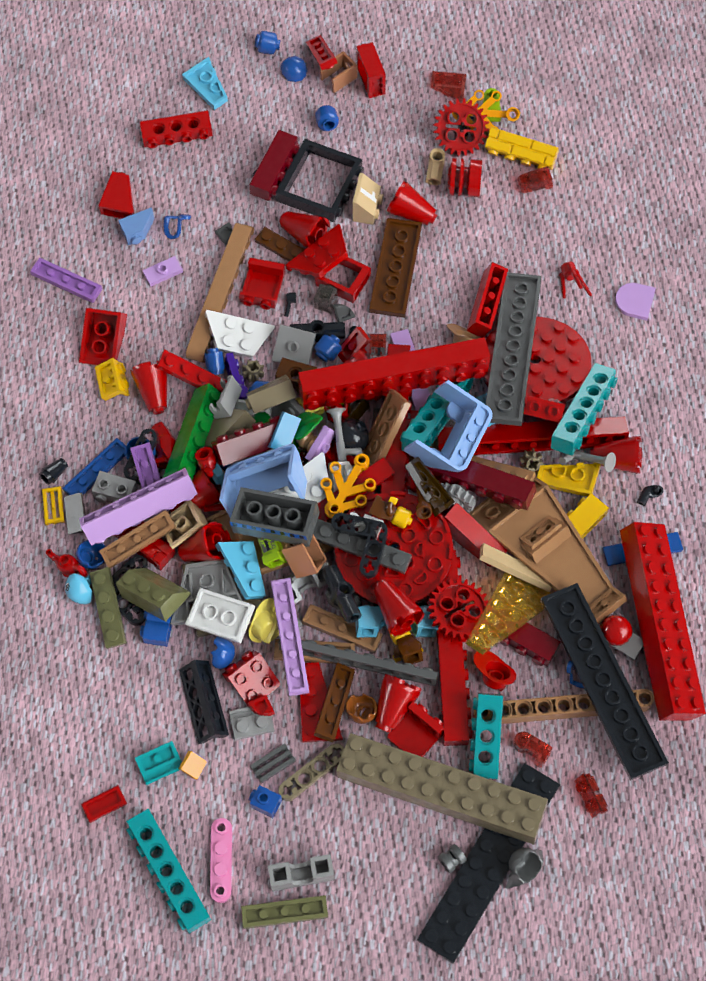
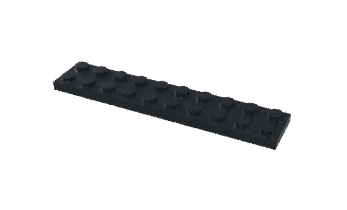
M578 583L541 597V602L629 780H634L668 765L669 762Z
M524 763L511 784V787L547 798V806L560 786L559 783ZM485 828L467 856V861L461 866L417 938V941L454 964L509 872L508 862L512 853L523 848L526 842Z

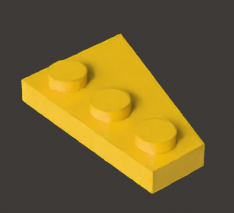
M582 462L576 463V465H540L537 478L546 483L550 489L588 497L591 493L593 494L601 464H584Z

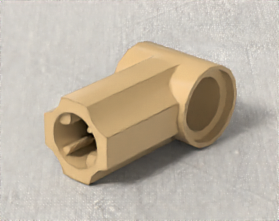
M440 148L431 150L426 176V183L429 185H441L445 152Z

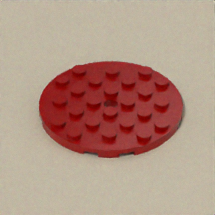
M536 317L531 360H539L540 363L533 364L530 362L524 406L528 396L566 403L576 396L591 370L589 347L582 336L570 326L551 318ZM497 328L494 329L486 338V343L491 356L488 373L486 376L483 377V381L485 382L487 387L489 384Z
M404 491L376 493L366 497L367 504L365 507L350 509L347 514L354 512L359 517H364L367 514L378 518L369 514L377 495L381 496V500L388 502L390 497H395L398 501L393 506L396 508L401 506L412 512L411 518L413 520L410 526L406 525L403 529L393 525L391 520L381 519L388 528L386 545L397 544L400 548L399 550L412 554V559L405 575L380 565L377 575L374 578L368 579L363 577L360 572L362 558L335 548L338 568L345 581L353 586L354 593L373 604L378 605L374 594L375 585L383 579L390 580L415 603L422 601L430 596L432 591L435 592L436 586L441 585L451 567L453 541L447 521L441 513L435 517L433 512L428 519H420L416 514L418 497ZM344 520L341 521L340 527L342 524H346ZM371 561L369 562L368 567H364L366 569V573H369L370 570H374L372 568Z

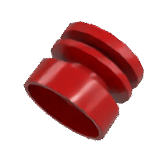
M452 158L448 172L449 195L454 196V188H459L458 196H461L463 188H466L468 197H479L482 160L471 159L469 167H465L464 159H461L460 167L456 166L457 158Z

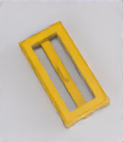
M61 486L42 489L45 525L65 523ZM54 492H58L60 518L56 516ZM47 493L51 494L53 519H49Z

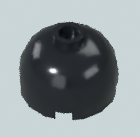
M354 418L341 420L345 448H361L363 451L369 442L366 424Z

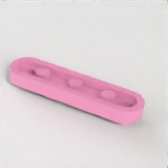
M219 818L211 826L210 895L215 902L224 903L230 899L232 893V825L229 820ZM224 825L225 830L218 831V827ZM219 888L224 889L222 895L217 894Z

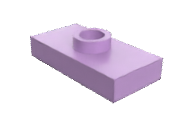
M175 256L143 270V274L150 286H154L183 272Z
M326 425L323 426L305 458L311 461L321 452L327 453L330 443L335 437V431Z

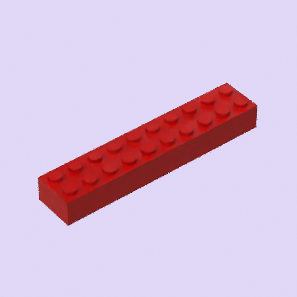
M483 337L298 372L300 399L304 410H315L323 406L332 407L339 403H352L360 399L369 400L376 396H387L390 389L405 393L412 389H426L429 386L441 385L447 380L462 382L470 378L478 379L487 375L491 356L486 339Z
M633 522L621 529L620 535L659 721L693 720L705 715L706 711L665 524Z

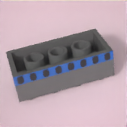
M241 487L229 522L233 533L294 545L303 543L305 547H309L320 512L317 501Z

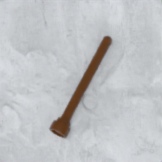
M415 484L418 497L416 514L420 519H428L432 515V507L425 501Z

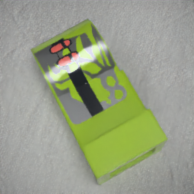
M258 538L264 565L273 569L287 563L282 553L283 547L281 542Z

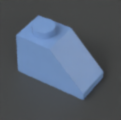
M152 207L118 220L128 245L139 244L146 238L155 219Z

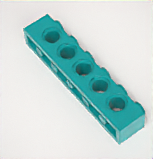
M598 363L593 365L554 431L551 449L573 456L576 449H580L582 438L587 437L590 425L595 423L597 412L602 411L604 400H608L611 388H615L618 378L615 377L616 369Z
M473 378L452 383L468 393L473 387ZM435 392L428 396L426 404L420 407L418 415L410 421L409 427L400 436L402 451L417 439L428 447L432 445L450 419L446 413L449 401Z
M149 808L126 821L129 825V828L126 829L132 840L136 838L139 843L136 847L142 858L146 856L149 861L146 864L152 876L156 874L159 879L156 883L162 894L166 892L170 898L166 901L172 912L177 911L180 916L177 922L182 931L187 929L190 934L211 921L208 912ZM151 832L152 836L149 840H142L143 833ZM156 849L162 850L159 858L151 857L152 852ZM166 867L172 868V873L169 876L162 875V870ZM180 885L183 887L182 892L177 895L172 894L173 887ZM185 904H192L193 909L189 913L182 912V907Z

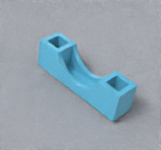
M358 606L362 616L359 620L355 621L356 637H377L380 629L386 626L380 607ZM419 606L425 615L418 625L414 622L410 626L412 628L411 631L415 637H435L438 626H431L434 619H428V616L431 614V612H427L428 606Z

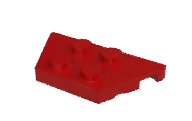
M337 224L285 264L288 271L298 270L301 274L321 278L346 259L348 252L340 224Z

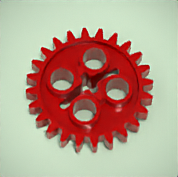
M457 98L455 99V104L450 100L448 101L449 107L445 104L442 105L444 111L438 110L437 112L440 116L434 117L438 121L432 124L437 127V130L432 131L433 133H438L435 140L440 139L441 142L438 146L445 145L443 151L450 149L451 155L456 151V155L459 156L462 151L463 155L467 156V150L473 154V148L479 150L478 144L484 145L481 139L488 138L484 134L485 131H489L488 128H485V125L489 124V122L484 121L487 115L481 114L484 110L483 108L477 109L478 103L472 106V100L466 103L465 98H463L460 103ZM452 112L457 115V120L454 123L449 120V115ZM469 114L474 116L473 124H469L466 121ZM462 123V126L476 127V130L463 129L460 132L458 128H447L446 124L460 125ZM450 130L455 132L454 140H449L447 137ZM467 132H470L473 137L470 142H467L464 137Z
M457 578L455 583L452 579H449L448 585L443 581L440 586H436L435 592L432 591L431 598L427 602V604L431 605L427 608V612H431L428 619H434L431 626L439 627L437 633L444 631V638L449 634L451 635V641L458 637V641L461 642L463 637H465L468 642L471 636L476 639L478 633L482 634L484 628H487L489 625L487 621L492 617L489 615L492 608L487 606L490 604V601L484 600L487 596L486 593L480 594L481 587L478 589L474 588L475 582L468 585V579L464 583H461L460 578ZM458 595H463L466 600L460 599ZM442 603H446L450 609L444 608ZM469 611L475 612L477 616L470 615ZM452 620L459 621L460 626L455 625Z

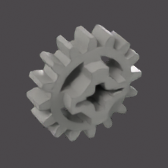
M441 483L455 501L453 504L458 503L467 513L473 511L476 505L473 495L462 489L460 485L452 484L451 486L448 483Z

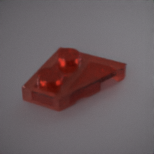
M432 71L431 88L442 92L447 97L458 98L461 103V100L464 98L466 74Z

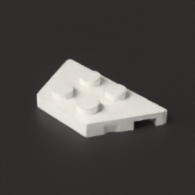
M210 310L205 311V317L210 325L209 330L214 338V346L218 348V351L226 353L233 352L235 355L252 358L275 328L274 325Z
M323 452L303 466L307 479L305 499L317 501V504L326 498L324 490L321 489L320 482L323 478H329ZM328 482L323 483V486L328 487L330 485V483ZM288 486L269 492L299 498L297 492L290 491Z

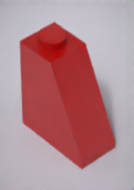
M112 171L98 205L100 214L118 219L135 214L129 175L123 172Z

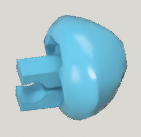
M76 573L69 575L65 583V593L70 600L84 605L92 601L93 592L90 588L92 584L90 575L86 577Z

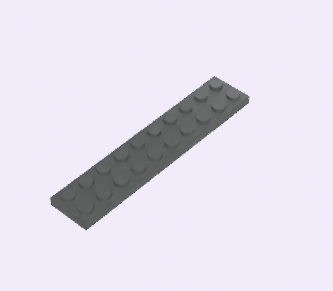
M507 273L502 292L485 404L492 411L490 423L522 426L542 276Z

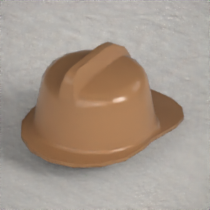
M457 324L446 325L453 332V343L480 338L467 332V329Z

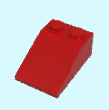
M86 308L79 363L99 365L111 358L118 359L125 334L127 314Z

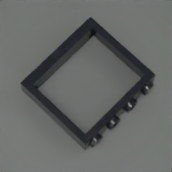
M304 139L275 192L276 201L335 222L336 218L342 215V207L348 203L350 199L349 193L351 190H355L356 180L364 170L362 159ZM310 153L352 168L331 208L289 193Z

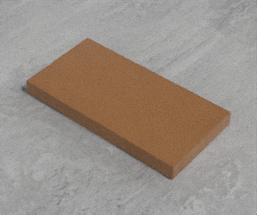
M393 389L389 390L369 432L368 445L362 451L363 454L369 457V467L381 458L386 457L411 405L409 401Z

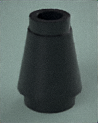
M60 458L43 467L39 475L46 484L55 483L68 467V464L64 459Z

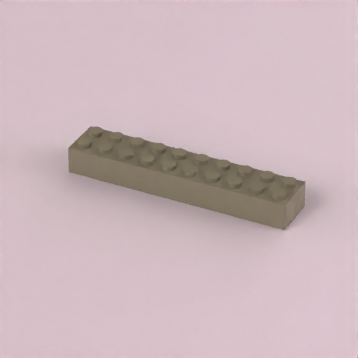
M350 733L336 769L337 776L340 779L535 845L548 804L547 798Z

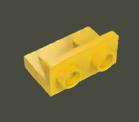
M111 358L95 366L101 399L107 401L119 394L124 396L130 395L128 389L130 387L129 382L125 376L126 368L122 362Z

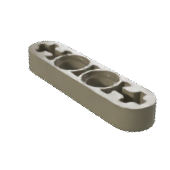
M337 743L330 745L285 780L278 789L282 800H294L339 764L344 747ZM333 749L336 751L341 750L340 757L334 756L331 759L332 764L330 765L324 756L331 757ZM316 762H324L326 768L323 771H317L314 768ZM307 774L310 780L306 784H301L298 781L299 776ZM295 780L296 785H297L300 789L297 790V788L294 787V788L291 790L292 795H290V796H289L288 794L283 795V793H284V789H283V788H284V787H287L288 789L291 788V787L294 785L291 781Z

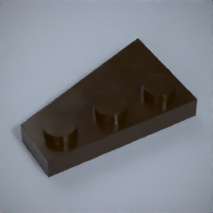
M416 457L405 466L425 501L431 505L435 517L455 502L419 457Z

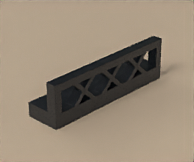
M193 660L180 668L179 672L198 744H203L213 738L227 737L229 733L210 663L205 660ZM189 670L192 671L191 681L188 679L187 671ZM194 687L197 689L196 699L193 698L192 694ZM199 706L202 708L201 718L198 717L197 713ZM204 725H206L208 731L206 736L202 732Z

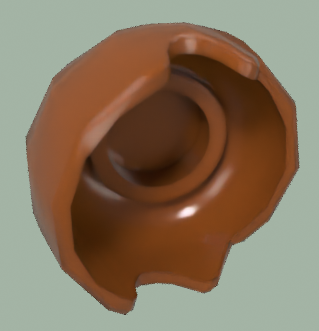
M363 693L361 696L351 695L346 701L345 709L352 721L358 724H365L375 719L378 705L373 697ZM364 708H366V709L364 710V712H363V713L361 714V716H360L361 710L364 709Z

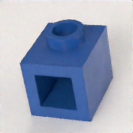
M259 785L257 790L254 789L250 794V807L273 818L282 802V796Z

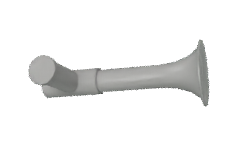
M332 408L326 411L331 414L334 421L338 462L347 461L346 456L362 453L361 448H345L341 416L346 408Z
M575 451L573 456L564 453V457L559 458L561 465H565L573 459L599 463L605 467L607 472H611L616 464V456L613 452L602 457Z

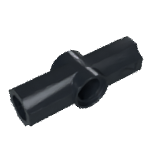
M313 320L311 323L290 324L289 326L316 333L315 342H318L323 335L331 336V334L339 339H345V322L324 323L321 320Z
M330 565L322 572L331 591L330 601L339 608L347 623H353L362 616L352 596L354 588L349 582L345 581L337 565Z

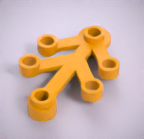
M482 90L475 91L474 95L469 99L472 100V106L484 98V92ZM494 91L491 97L478 108V110L484 109L481 113L482 115L507 118L510 122H515L520 117V111L516 107H511L507 111L487 110L492 104L501 100L502 94L499 91ZM478 92L482 93V98L480 99L476 97ZM498 93L500 98L494 99L493 94ZM452 112L453 117L457 120V115ZM515 112L516 117L511 118L509 113ZM469 114L466 121L469 124H473L472 119L469 117L473 115ZM487 117L484 118V121L489 122V124L485 125V127L489 129V132L491 130V127L499 129L498 127L494 126Z
M361 453L355 456L354 468L345 483L341 474V464L336 461L330 464V472L334 476L339 494L335 500L331 490V479L323 478L321 480L320 486L324 490L328 501L325 506V514L328 518L332 519L337 513H344V511L353 508H363L366 506L367 498L364 495H358L355 500L343 503L348 496L365 491L372 492L376 488V482L372 478L366 479L363 484L353 486L360 472L369 467L370 460L366 454ZM363 458L365 462L360 463L358 460ZM338 466L339 469L335 471L332 467ZM328 482L330 483V485L328 487L323 486V483ZM367 483H373L374 486L367 487ZM363 499L365 502L360 504L357 501ZM337 507L338 510L333 512L331 508Z

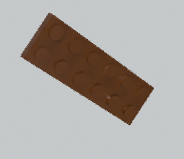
M387 218L369 313L405 318L422 222Z

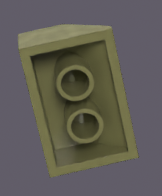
M148 568L129 569L116 582L122 598L165 622L191 595L190 591Z

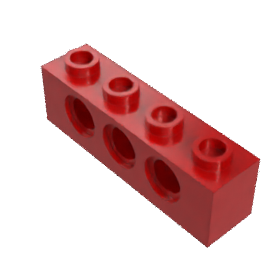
M208 110L140 121L144 148H155L158 145L164 144L173 145L176 142L182 141L187 143L194 139L205 140L213 136Z

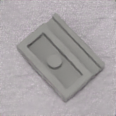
M249 707L229 711L235 741L275 732L272 716L258 715Z

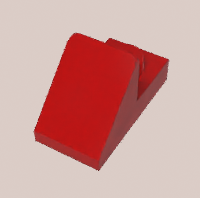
M356 327L341 345L342 350L338 357L343 363L347 359H351L352 355L361 349L365 354L368 353L365 347L371 339L361 327Z

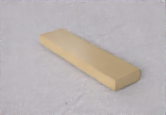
M485 543L480 547L479 560L547 592L551 590L552 587L517 558Z

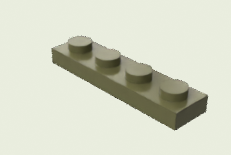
M106 567L90 572L105 647L109 649L127 644L111 569Z
M326 895L241 906L244 929L328 918Z

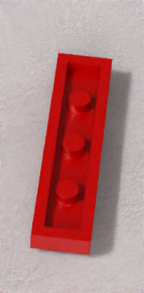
M321 35L306 41L310 52L321 70L331 69L338 63Z
M165 349L162 351L156 368L196 388L210 383L221 393L223 392V387L220 385L221 377Z

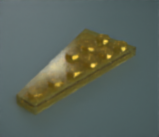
M504 572L465 644L482 655L544 611L545 608L541 602V597L549 595L551 592H547Z

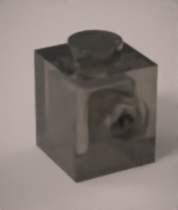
M320 283L314 296V308L331 314L333 311L332 305L336 304L338 300L337 289L331 285Z

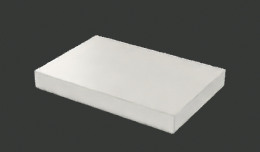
M199 588L185 625L241 644L255 606Z

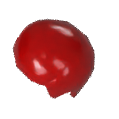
M611 615L605 618L600 625L607 642L611 645L621 646L627 643L632 636V626L623 616Z

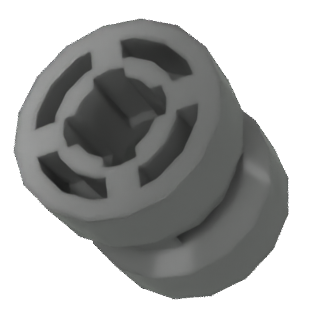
M456 844L451 845L446 853L442 852L437 856L448 873H452L458 864L462 865L467 861L464 853Z

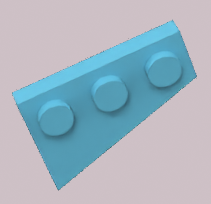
M209 57L182 74L183 80L214 110L228 101Z
M254 541L218 542L215 547L224 556V563L227 567H230L234 574V580L245 600L263 599L266 593Z

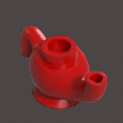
M203 447L195 453V458L206 476L212 478L217 459L212 448Z
M51 549L46 550V555L55 562L64 577H69V575L77 574L78 572L83 577L87 576V570L78 564L74 556L69 554L56 555Z

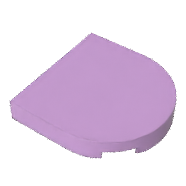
M638 283L625 284L617 291L615 303L623 314L647 321L656 288Z

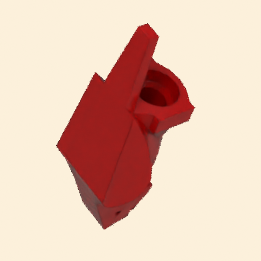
M159 422L151 428L157 431L159 436L156 444L158 456L155 462L157 468L166 469L176 439L163 422Z

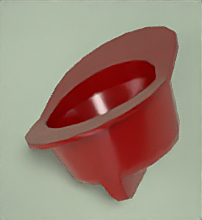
M480 650L474 654V664L483 673L482 680L487 687L503 691L506 685L514 683L516 680L514 669L496 654L488 650Z

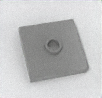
M280 324L272 361L280 363L283 357L309 365L316 333Z

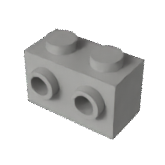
M99 471L92 488V493L95 500L100 503H106V501L113 503L136 492L138 487L134 480Z

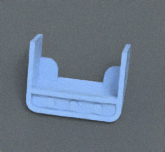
M447 380L437 387L434 392L449 401L446 413L456 423L441 452L435 448L428 447L418 439L406 446L403 451L414 458L419 457L428 467L461 472L469 465L492 419V411L487 405Z
M288 444L234 463L226 469L219 500L230 518L241 487L271 492L288 486L290 491L297 492L299 498L305 499L307 479L296 446Z

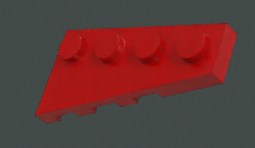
M319 662L305 663L309 693L300 695L302 743L327 741L314 736L327 693L326 683ZM339 727L334 741L343 740Z

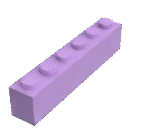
M186 468L79 518L80 525L90 544H99L112 535H119L124 529L131 526L135 527L147 518H153L166 509H173L177 504L193 499L198 493Z

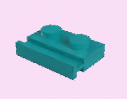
M173 741L135 757L146 785L179 771L182 763Z

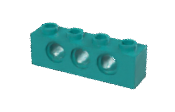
M478 693V696L473 698V710L477 711L476 718H472V730H475V739H471L470 751H474V758L469 760V772L489 779H498L503 709L502 694ZM486 709L493 712L490 720H484L481 717L482 712ZM484 730H488L492 734L491 738L487 741L480 738V733ZM488 751L490 758L487 761H481L479 759L480 752Z

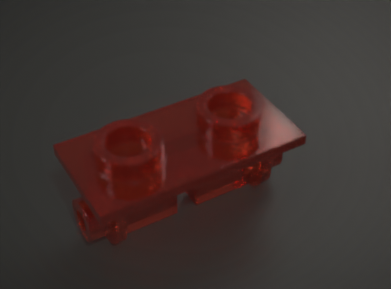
M590 773L580 775L574 782L577 792L581 794L585 802L586 811L590 813L592 818L596 817L599 813L604 814L608 812V805L602 793L598 795L594 793L600 790L594 776H591Z

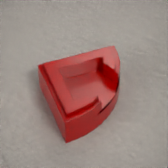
M267 695L248 702L249 708L258 715L271 716L275 714Z

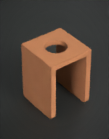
M344 51L335 56L338 63L333 68L328 70H321L320 68V79L322 81L342 67L346 69L332 79L334 93L357 78V64Z
M314 534L309 547H305L301 543L282 549V553L296 579L317 574L327 560Z

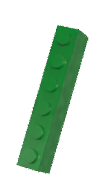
M210 383L194 390L163 478L186 468L191 480L193 479L198 465L195 453L204 447L214 419V414L209 409V406L212 403L216 408V402L220 399L221 392Z

